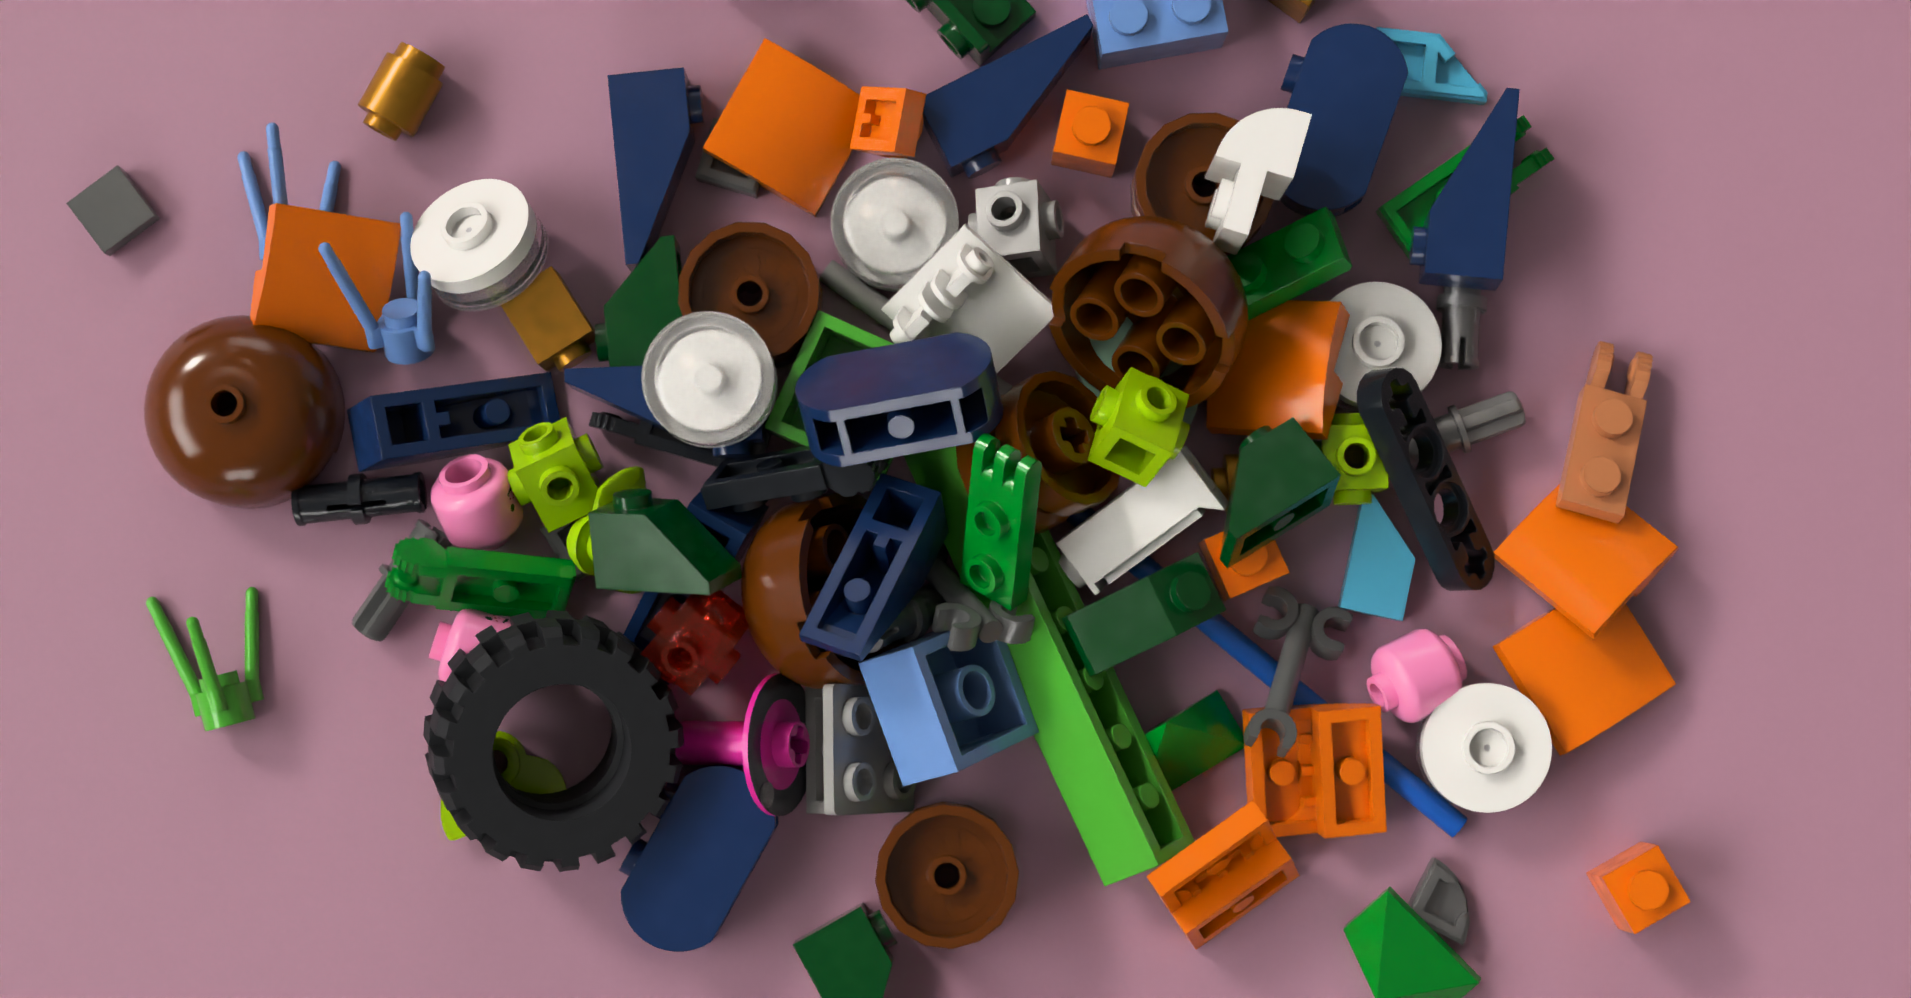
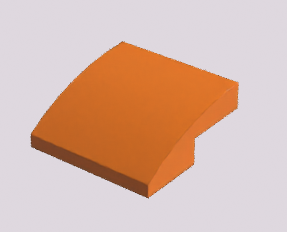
M764 38L702 148L708 155L756 180L762 188L816 217L853 152V149H850L860 95L807 61Z
M280 203L269 205L263 265L261 270L255 271L250 311L253 325L281 328L300 336L311 344L371 353L376 352V349L368 347L364 328L329 271L318 247L323 242L331 245L373 317L378 321L382 315V308L389 302L399 247L400 223Z
M1289 300L1249 320L1245 341L1237 359L1219 388L1207 398L1206 427L1210 433L1249 436L1263 426L1268 425L1274 429L1293 417L1311 439L1327 440L1343 385L1334 371L1350 317L1342 302Z
M1559 484L1493 552L1494 558L1592 639H1595L1633 595L1637 597L1678 551V546L1627 506L1624 517L1619 523L1556 507Z
M1627 604L1621 608L1595 639H1592L1554 608L1537 616L1492 646L1520 693L1529 698L1544 716L1550 730L1552 744L1560 756L1567 754L1676 685Z
M1374 703L1292 705L1289 716L1296 724L1297 737L1291 750L1284 758L1276 756L1280 738L1270 728L1260 730L1258 738L1252 747L1244 743L1247 803L1254 800L1268 819L1276 837L1318 833L1326 839L1387 832L1380 705ZM1265 707L1242 709L1243 736L1251 718L1258 711L1265 709Z
M1252 800L1146 877L1181 930L1197 950L1300 875L1292 858L1276 838L1268 819L1254 800Z

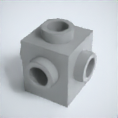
M1009 177L998 181L995 186L975 189L976 213L969 214L968 226L1026 279L1057 274L1055 239H1060L1064 236L1063 214L1057 200L1051 201L1038 180Z

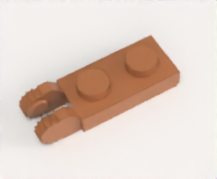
M1599 341L1591 358L1586 384L1578 395L1556 507L1619 523L1625 514L1647 405V400H1644L1643 397L1649 384L1653 356L1640 351L1636 352L1627 370L1624 394L1604 389L1614 362V344Z

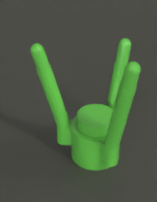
M249 587L246 590L244 682L239 681L237 670L217 675L199 620L196 617H189L186 625L203 678L198 681L159 600L156 597H149L146 600V606L190 696L195 717L201 716L204 730H214L255 719L256 716L252 702L264 699L259 680L258 590L255 587Z

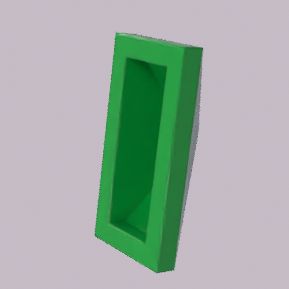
M1218 690L1211 692L1144 732L1171 791L1244 748L1243 732Z
M1390 886L1350 920L1343 929L1375 998H1462L1480 983L1481 977Z

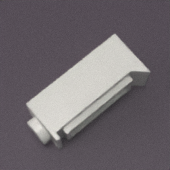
M1185 445L1175 459L1169 458L1147 487L1137 483L1132 484L1066 533L1056 543L1063 552L1059 564L1078 588H1082L1087 584L1094 595H1097L1106 583L1111 584L1202 517L1206 511L1204 508L1225 510L1229 501Z

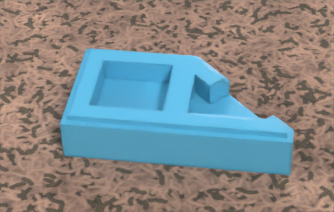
M1382 27L1376 28L1386 34L1398 46L1406 61L1408 76L1400 96L1484 105L1487 102L1488 92L1480 83H1476L1455 57L1456 53L1440 34Z
M1372 494V504L1359 505L1338 607L1400 622L1403 621L1416 558L1374 494Z

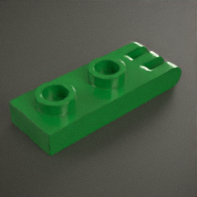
M984 433L977 439L973 448L960 583L1012 611L1026 601L1028 596L1042 463L1029 455L1021 459L1020 450L1008 444L1000 448L999 439Z

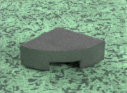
M1431 857L1408 905L1434 931L1463 945L1470 923L1465 893L1456 875L1441 861Z

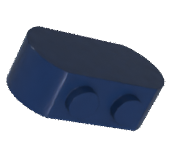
M1363 24L1333 26L1322 31L1311 40L1305 57L1296 54L1292 55L1280 90L1292 94L1287 108L1312 114L1294 178L1280 198V201L1295 213L1307 216L1326 206L1337 217L1354 209L1361 203L1363 196H1365L1408 76V68L1403 54L1398 46L1383 32Z
M959 332L827 356L807 368L799 377L795 387L811 453L821 462L838 467L974 443L982 434H989L997 427L1003 417L1004 410L989 345L979 337Z
M707 766L684 776L680 785L668 782L663 792L670 802L660 817L655 816L660 821L648 842L640 838L632 845L619 869L620 872L629 876L621 889V904L624 915L634 932L645 942L656 948L672 952L690 951L710 943L717 936L779 824L778 816L765 814L756 805L749 792L744 769L738 766Z

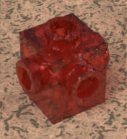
M718 590L711 595L690 594L682 604L671 596L647 625L656 635L641 655L644 658L647 657L661 672L660 677L670 684L678 685L690 696L707 677L717 685L742 656V654L734 649V646L749 627L743 608L722 590Z

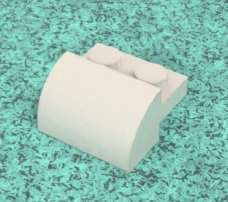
M1289 108L1261 110L1240 120L1223 138L1204 178L1220 183L1218 189L1215 190L1205 227L1216 230L1213 242L1222 251L1234 255L1238 253L1249 235L1260 195L1279 201L1295 175L1312 114Z

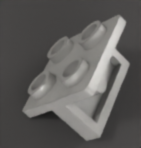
M825 684L823 690L805 686L806 728L810 739L809 755L806 761V814L839 816L913 811L916 783L906 786L902 785L867 686Z

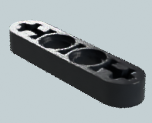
M1404 368L1373 370L1366 373L1360 380L1357 389V406L1360 416L1441 587L1448 591L1483 589L1493 577L1495 568L1494 553L1416 380ZM1412 438L1417 444L1419 454L1416 469L1411 465L1409 458V444ZM1437 493H1439L1443 502L1444 515L1440 524L1434 512V501Z

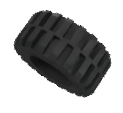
M548 610L546 618L534 619L529 612L510 617V627L496 632L491 625L476 634L475 636L480 643L468 654L459 649L447 663L452 672L446 682L442 680L436 681L429 697L434 705L432 715L425 716L423 736L428 744V752L425 754L429 773L446 809L449 810L460 830L470 840L477 839L482 844L486 853L502 862L509 856H512L517 860L520 868L541 871L544 861L554 862L558 871L563 872L579 870V857L592 854L597 864L616 856L611 845L626 836L632 845L647 833L640 823L649 812L660 817L670 802L663 789L666 782L678 783L682 763L675 756V748H680L684 745L683 725L675 718L674 714L679 708L672 690L663 681L661 672L631 640L620 631L617 633L612 631L604 622L587 615L581 620L574 619L567 611ZM560 684L583 686L596 694L603 701L610 714L612 730L606 753L589 776L568 789L546 794L518 790L503 778L495 763L493 744L502 720L517 702L538 689Z

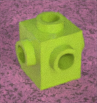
M1131 367L1115 389L1106 385L1094 404L1090 421L1098 424L1087 460L1143 487H1147L1169 458L1173 460L1177 457L1187 439L1190 424L1182 420L1189 394Z
M1360 413L1334 414L1327 440L1313 439V442L1341 475L1333 496V505L1372 504V494L1380 493L1389 488V476ZM1357 445L1364 450V466L1362 468H1352L1345 462L1344 452L1348 446Z
M565 417L554 423L542 422L526 429L519 436L518 440L508 444L514 468L508 470V481L521 506L532 502L548 533L588 515L593 510L596 492L601 486L595 472L604 468L588 433L576 437Z

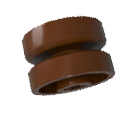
M1189 113L1163 125L1145 144L1130 185L1132 215L1172 219L1194 228L1213 241L1216 230L1205 227L1215 190L1218 189L1220 183L1204 178L1223 138L1239 120L1220 113ZM1192 181L1199 187L1209 183L1214 188L1212 195L1208 197L1197 195L1192 188ZM1260 195L1249 235L1240 249L1244 248L1259 232L1268 217L1274 199ZM1224 252L1227 256L1231 255V253Z
M735 222L710 232L690 251L679 275L678 305L684 320L698 316L716 315L734 319L748 326L765 343L773 358L775 368H779L792 363L797 358L818 310L823 312V290L809 253L791 234L767 223ZM760 288L762 289V298L758 304L754 306L743 305L739 296L744 290L755 294Z
M1049 371L1034 374L1013 386L1006 394L1001 395L1004 409L1003 417L997 427L989 434L1000 440V448L1008 444L1020 450L1021 459L1029 455L1042 463L1035 534L1043 533L1065 522L1070 515L1082 513L1104 502L1118 487L1120 475L1087 460L1098 424L1090 421V415L1097 397L1085 385L1072 376ZM976 442L956 446L957 468L968 495L973 448Z
M941 801L914 809L894 825L878 854L875 884L882 909L900 932L924 946L954 949L981 941L1003 923L1016 900L1019 869L1011 841L992 817L968 804ZM952 863L959 869L958 874L960 878L957 884L951 886L947 883L945 887L938 885L935 881V870L940 864Z

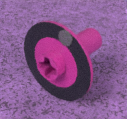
M773 673L765 677L756 687L750 699L744 721L685 720L681 722L683 725L684 745L680 748H675V752L683 765L743 766L746 783L754 802L761 811L770 816L787 815L801 802L806 792V761L810 749L809 733L806 728L805 691L801 684L788 679L781 673Z

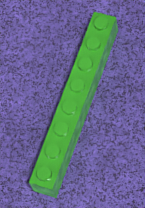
M956 446L905 455L904 458L916 484L939 491L942 494L949 529L944 544L961 578L969 495L957 468ZM1049 530L1034 535L1027 600L1017 607L1016 616L1032 614L1035 617L1031 640L1023 644L1007 643L1039 730V733L1034 734V738L1072 815L1090 858L1104 886L1161 865L1195 840L1114 668L1110 667L1090 677L1061 619L1085 606L1074 583L1060 566L1059 560L1061 555ZM969 588L989 610L992 600Z

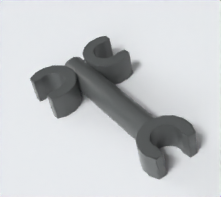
M943 543L926 580L947 603L936 606L931 629L935 633L950 631L947 647L951 651H968L975 647L978 638L984 643L998 640L1009 644H1023L1030 641L1035 617L1032 614L1016 616L1017 607L1010 611L993 600L988 610L966 585L960 583L961 579L946 564L949 552Z
M1268 586L1261 603L1276 608L1281 613L1282 619L1276 620L1260 615L1254 625L1253 632L1267 640H1278L1284 636L1286 637L1265 709L1258 711L1249 721L1244 732V743L1252 747L1258 738L1260 730L1270 728L1280 738L1276 756L1284 758L1291 750L1297 737L1296 724L1289 715L1309 647L1319 658L1328 661L1338 660L1345 644L1330 639L1325 634L1324 628L1331 627L1345 632L1352 621L1353 615L1339 607H1327L1319 612L1312 605L1298 604L1293 594L1287 589L1279 586Z

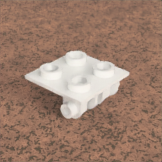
M966 223L881 309L893 320L894 329L890 332V338L894 344L955 332L974 335L989 345L996 374L1054 317L1052 302Z

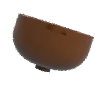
M1133 216L1115 220L1099 227L1077 245L1053 279L1049 288L1052 290V310L1054 315L1049 323V327L1056 345L1072 368L1099 391H1102L1106 385L1115 389L1128 370L1133 367L1189 394L1186 408L1194 406L1210 397L1222 384L1237 359L1247 334V297L1243 283L1233 263L1204 234L1188 225L1168 218ZM1128 317L1133 324L1112 356L1113 371L1097 356L1090 339L1104 341L1113 338ZM1170 361L1183 365L1174 373L1161 377Z
M236 315L204 322L181 335L170 345L157 362L148 382L144 403V421L147 436L156 458L164 470L180 486L200 498L220 505L255 509L274 506L290 500L292 491L309 485L323 471L333 453H337L342 440L345 425V401L339 378L333 366L314 344L281 328L253 325L250 316ZM237 401V407L232 414L228 416H221L219 412L232 407Z
M832 493L808 501L793 502L783 507L761 526L755 534L745 557L741 579V597L750 634L762 655L779 673L806 687L823 690L825 684L866 685L858 664L860 661L802 642L799 636L867 502V499L858 494L843 497L838 493ZM904 638L894 641L874 653H868L863 661L906 642H904Z

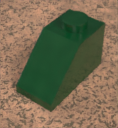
M674 235L661 236L604 305L605 323L595 324V343L599 362L609 361V367L646 366L649 356L660 338L671 328L685 321L678 305L679 275L682 271L680 244Z
M1293 417L1274 429L1267 425L1255 430L1239 447L1240 454L1232 478L1220 560L1227 569L1331 504L1341 475Z
M627 489L615 492L612 495V502L588 513L596 589L711 595L742 578L740 563L678 499L652 498V491L649 489Z
M1196 552L1061 619L1091 677L1226 611V608L1199 553Z
M862 902L798 938L793 943V947L822 998H883L894 959L889 948L898 944L880 909L869 915Z

